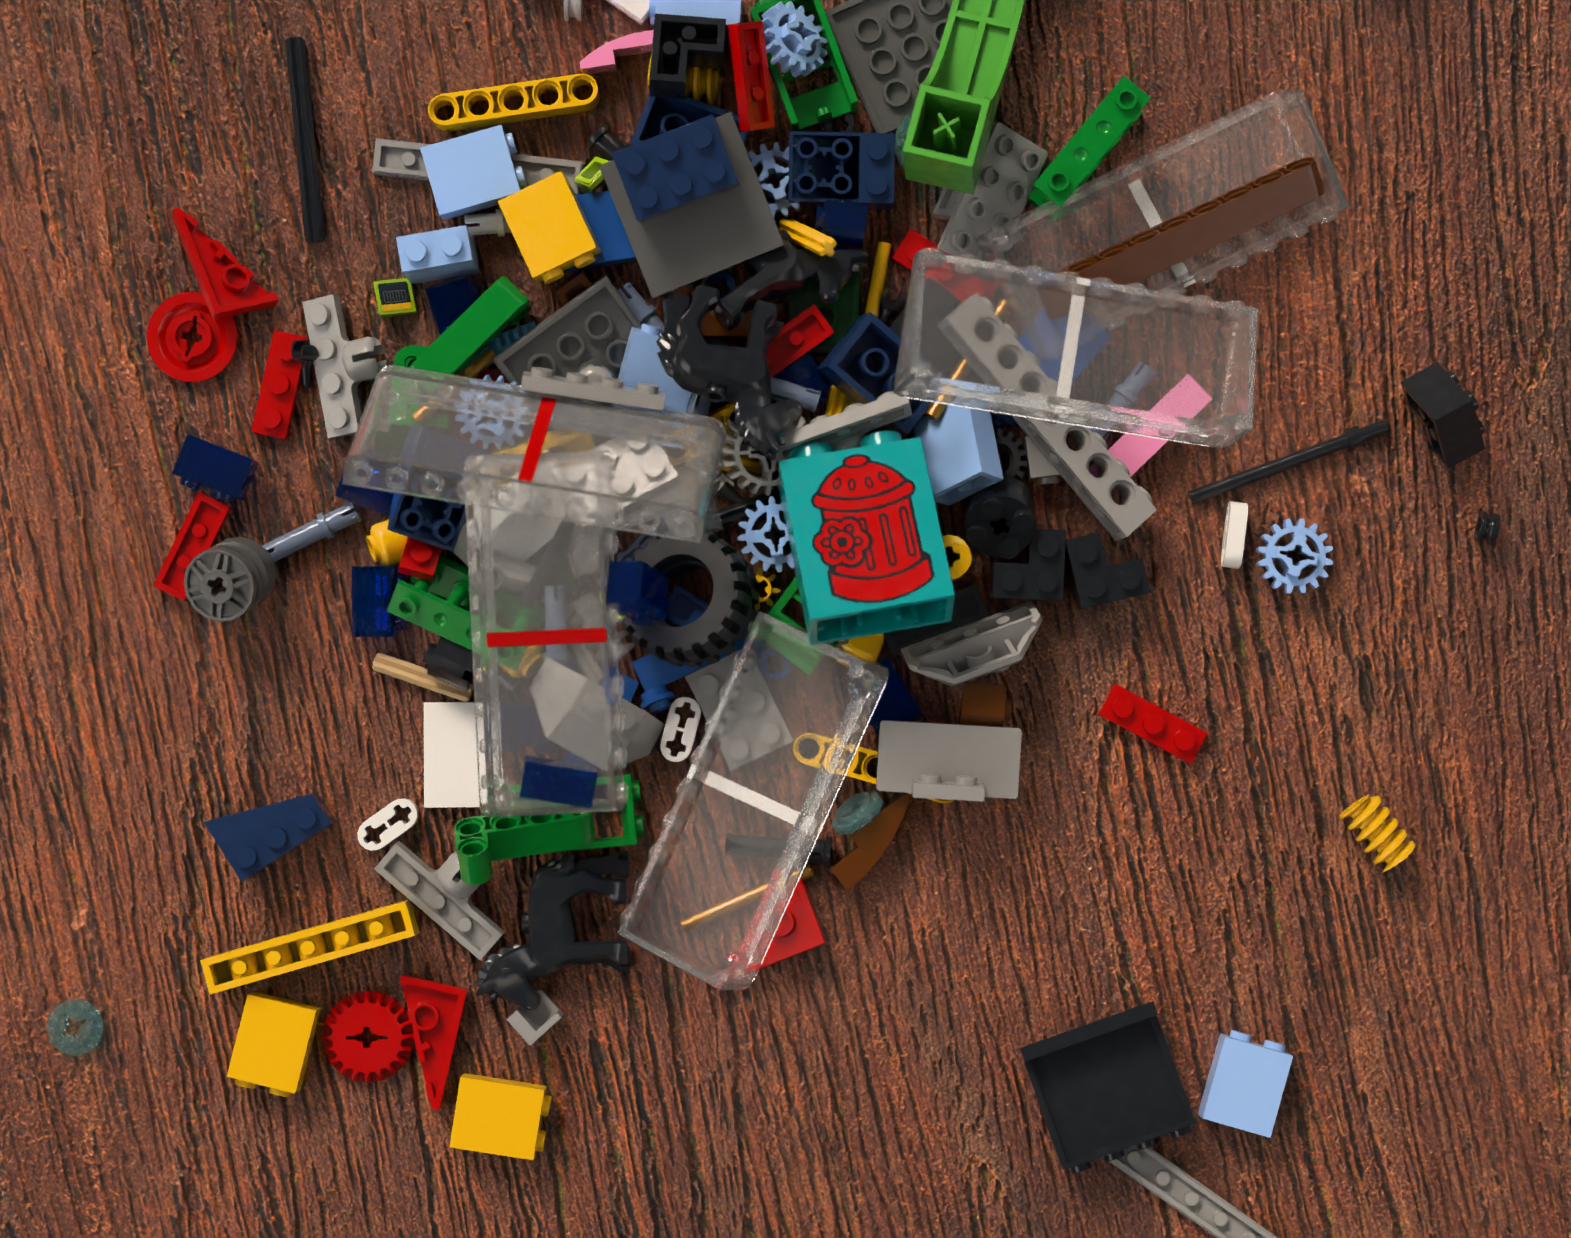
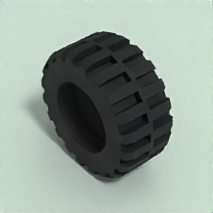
M696 527L683 528V533L677 528L665 530V537L661 538L655 534L647 539L649 545L645 549L639 546L633 553L636 557L631 565L626 563L622 571L626 578L624 582H619L617 593L623 595V600L617 602L618 612L625 616L622 624L625 630L632 634V640L662 661L664 660L678 667H682L685 664L690 668L701 667L703 660L712 665L720 661L719 655L724 652L728 656L737 649L734 645L739 638L744 641L750 633L746 630L748 622L754 623L757 612L752 609V606L759 603V592L752 588V586L757 584L755 574L748 569L750 564L735 548L707 530L701 532ZM690 570H708L713 579V596L707 610L696 621L681 627L668 625L663 613V604L670 585L680 575Z

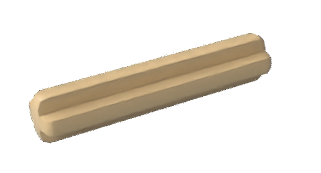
M377 653L372 664L374 671L464 702H468L471 699L474 686L469 683V690L467 692L427 675L428 670L424 669V667L384 653Z

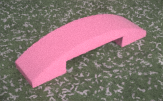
M654 30L626 35L597 48L580 61L582 74L595 75L617 71L615 57L652 52Z

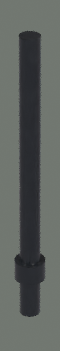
M1384 419L1362 428L1355 426L1344 430L1343 435L1188 491L1190 502L1193 505L1345 448L1353 450L1364 445V441L1389 433L1388 424Z

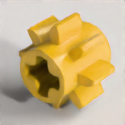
M759 567L755 577L757 583L760 584L763 581L767 583L768 586L765 588L767 596L763 599L759 596V603L755 604L756 611H759L760 603L765 601L769 606L773 607L774 604L770 599L771 593H780V589L772 588L771 582L775 580L776 575L773 574L768 578L763 577L761 567Z

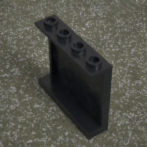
M1154 1001L1019 1048L1063 1170L1070 1169L1072 1174L1092 1168L1090 1163L1092 1160L1104 1157L1105 1162L1121 1158L1125 1156L1123 1149L1137 1145L1138 1150L1159 1144L1157 1137L1170 1133L1172 1139L1192 1132L1190 1126L1198 1123L1191 1111L1157 1018L1158 1012Z

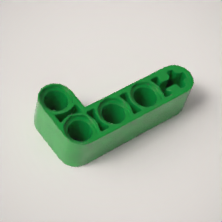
M505 275L500 277L410 365L407 372L431 397L435 396L508 325L512 327L518 323L532 308L531 301Z
M581 800L468 817L458 821L454 827L461 878L463 882L470 885L483 884L492 878L493 861L581 848L593 843L596 837L592 807L586 801Z

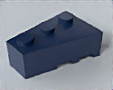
M313 793L205 821L204 824L240 880L244 881L258 874L337 821L319 793Z

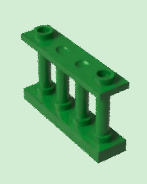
M1123 76L1033 184L1035 188L1028 195V200L1050 219L1054 220L1143 113L1141 110L1151 97L1127 77Z
M440 555L432 582L411 576L409 582L414 583V586L399 580L387 612L515 671H517L527 646L487 647L486 634L541 631L545 623L544 602L536 599L532 609L529 610L518 604L522 597L520 594L502 589L489 592L482 591L473 583L472 569ZM429 590L437 595L446 598V601L428 593L427 591ZM460 605H461V606H464V607H466V608H468V609H470V610H472V611H474V612H477V613H479V614H478V615L473 614V613H471V612H469V611H467V610H465V609L460 608L459 606H460ZM491 620H494V621H496V622H498V623H501V624H503V625H505V626H507V627H509V628H511V629L508 630V629H506V628H504V627H502V626H499V625H497V624L491 622Z

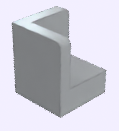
M541 989L537 991L541 995V1005L538 1008L526 1010L520 1006L507 1018V1021L530 1046L564 1015Z

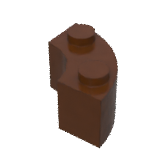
M964 682L958 724L1003 727L1004 720L1010 721L1012 700L1006 699L1007 686Z

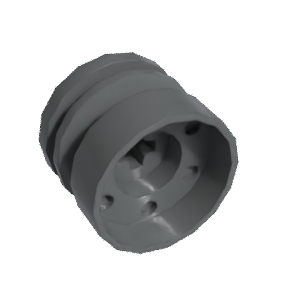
M244 537L227 538L192 559L186 568L184 577L186 597L192 607L205 618L218 622L234 620L265 601L270 595L276 579L274 562L267 550L256 541Z

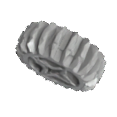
M801 416L790 427H802L805 425L806 420ZM727 420L726 424L732 432L721 433V439L729 444L719 446V452L723 455H728L721 460L724 468H731L727 473L728 477L731 480L738 478L737 485L741 489L749 485L752 494H757L761 486L766 496L771 495L772 486L774 485L779 491V469L775 470L777 458L771 461L760 450L756 451L751 448L750 442L745 443L743 437L739 436V426L735 425L733 420ZM740 455L758 458L761 473H755L746 469L742 465Z

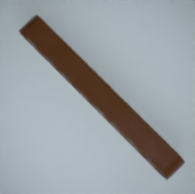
M1306 157L1288 163L1040 279L1035 286L1046 317L1048 319H1057L1068 315L1072 291L1085 293L1083 307H1086L1324 194L1325 189L1315 159L1313 157Z

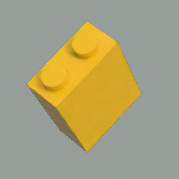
M562 171L498 201L532 277L538 282L543 280L545 284L554 282L564 276V270L574 265L576 268L585 267L596 260L595 255L602 252L568 177Z
M256 991L248 993L227 1077L236 1079L235 1084L245 1088L255 1089L256 1084L270 1087L269 1093L277 1096L290 1097V1093L296 1094L302 1087L321 1007Z
M464 1073L460 1077L449 1147L534 1160L537 1151L543 1152L546 1131L540 1130L542 1116L548 1117L551 1107L552 1096L546 1095L547 1086Z

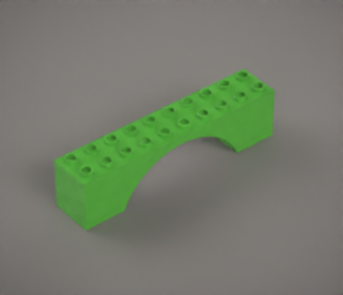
M1026 0L952 1L935 60L928 76L920 85L902 153L906 179L974 195Z

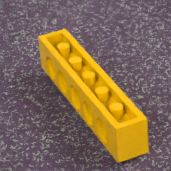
M408 899L213 955L200 960L209 994H214L419 934L420 931L412 903Z

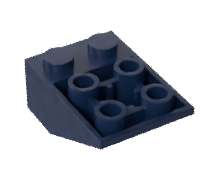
M789 131L788 202L856 210H892L894 204L895 133Z
M411 426L399 462L387 530L454 552L488 452L431 431Z

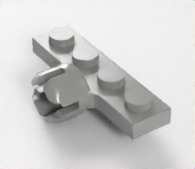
M331 294L303 301L310 345H314L319 353L318 358L313 362L328 439H336L365 432L357 389L362 381L379 378L384 375L387 370V360L377 362L375 358L370 359V357L385 354V349L382 343L375 337H364L349 341L340 295Z
M589 364L578 373L567 372V377L552 375L553 370L548 368L532 367L531 372L524 371L522 376L521 390L573 397L583 406L591 409L601 408L608 403L662 411L664 408L665 392L659 391L658 385L638 383L637 388L623 386L624 381L614 378L612 372L602 365L599 367Z
M905 390L898 393L896 391H889L880 395L873 402L867 404L855 403L846 407L842 413L833 416L821 415L811 420L808 425L799 428L790 427L783 437L786 444L779 446V452L776 453L778 463L780 460L790 459L789 454L793 449L808 443H827L831 446L832 452L860 447L859 443L868 431L912 416Z
M398 841L374 868L375 871L480 961L505 933L503 929L473 905L471 895L480 884L470 885L462 881L457 851L453 852L442 866L435 870L430 868L403 843Z

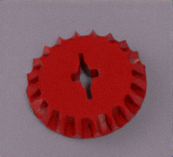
M183 292L166 299L154 311L147 328V346L154 363L165 374L182 382L198 383L212 379L215 375L223 372L224 368L232 362L235 350L238 348V331L234 317L213 320L201 292ZM196 325L197 334L202 336L201 342H195L190 350L189 341L184 339L185 333H191Z
M360 991L344 997L330 1010L324 1022L322 1040L324 1052L330 1061V1065L334 1066L340 1075H344L353 1081L371 1083L387 1079L404 1066L413 1048L414 1032L407 1011L397 1000L377 991ZM365 1027H369L372 1034L387 1036L388 1038H378L371 1042L370 1047H366L363 1040L349 1038L348 1036L362 1034L365 1031Z

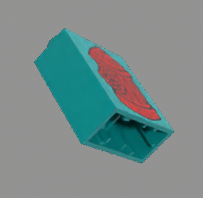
M879 431L865 436L860 441V447L834 452H832L831 446L827 443H808L793 449L789 454L790 459L779 461V492L810 646L951 622L955 594L920 437L902 440L899 432Z

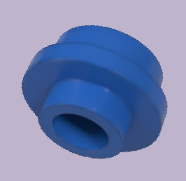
M660 685L640 695L643 701L640 706L642 710H650L651 714H656L671 707L669 701L674 699L675 696L672 691H668L666 685Z

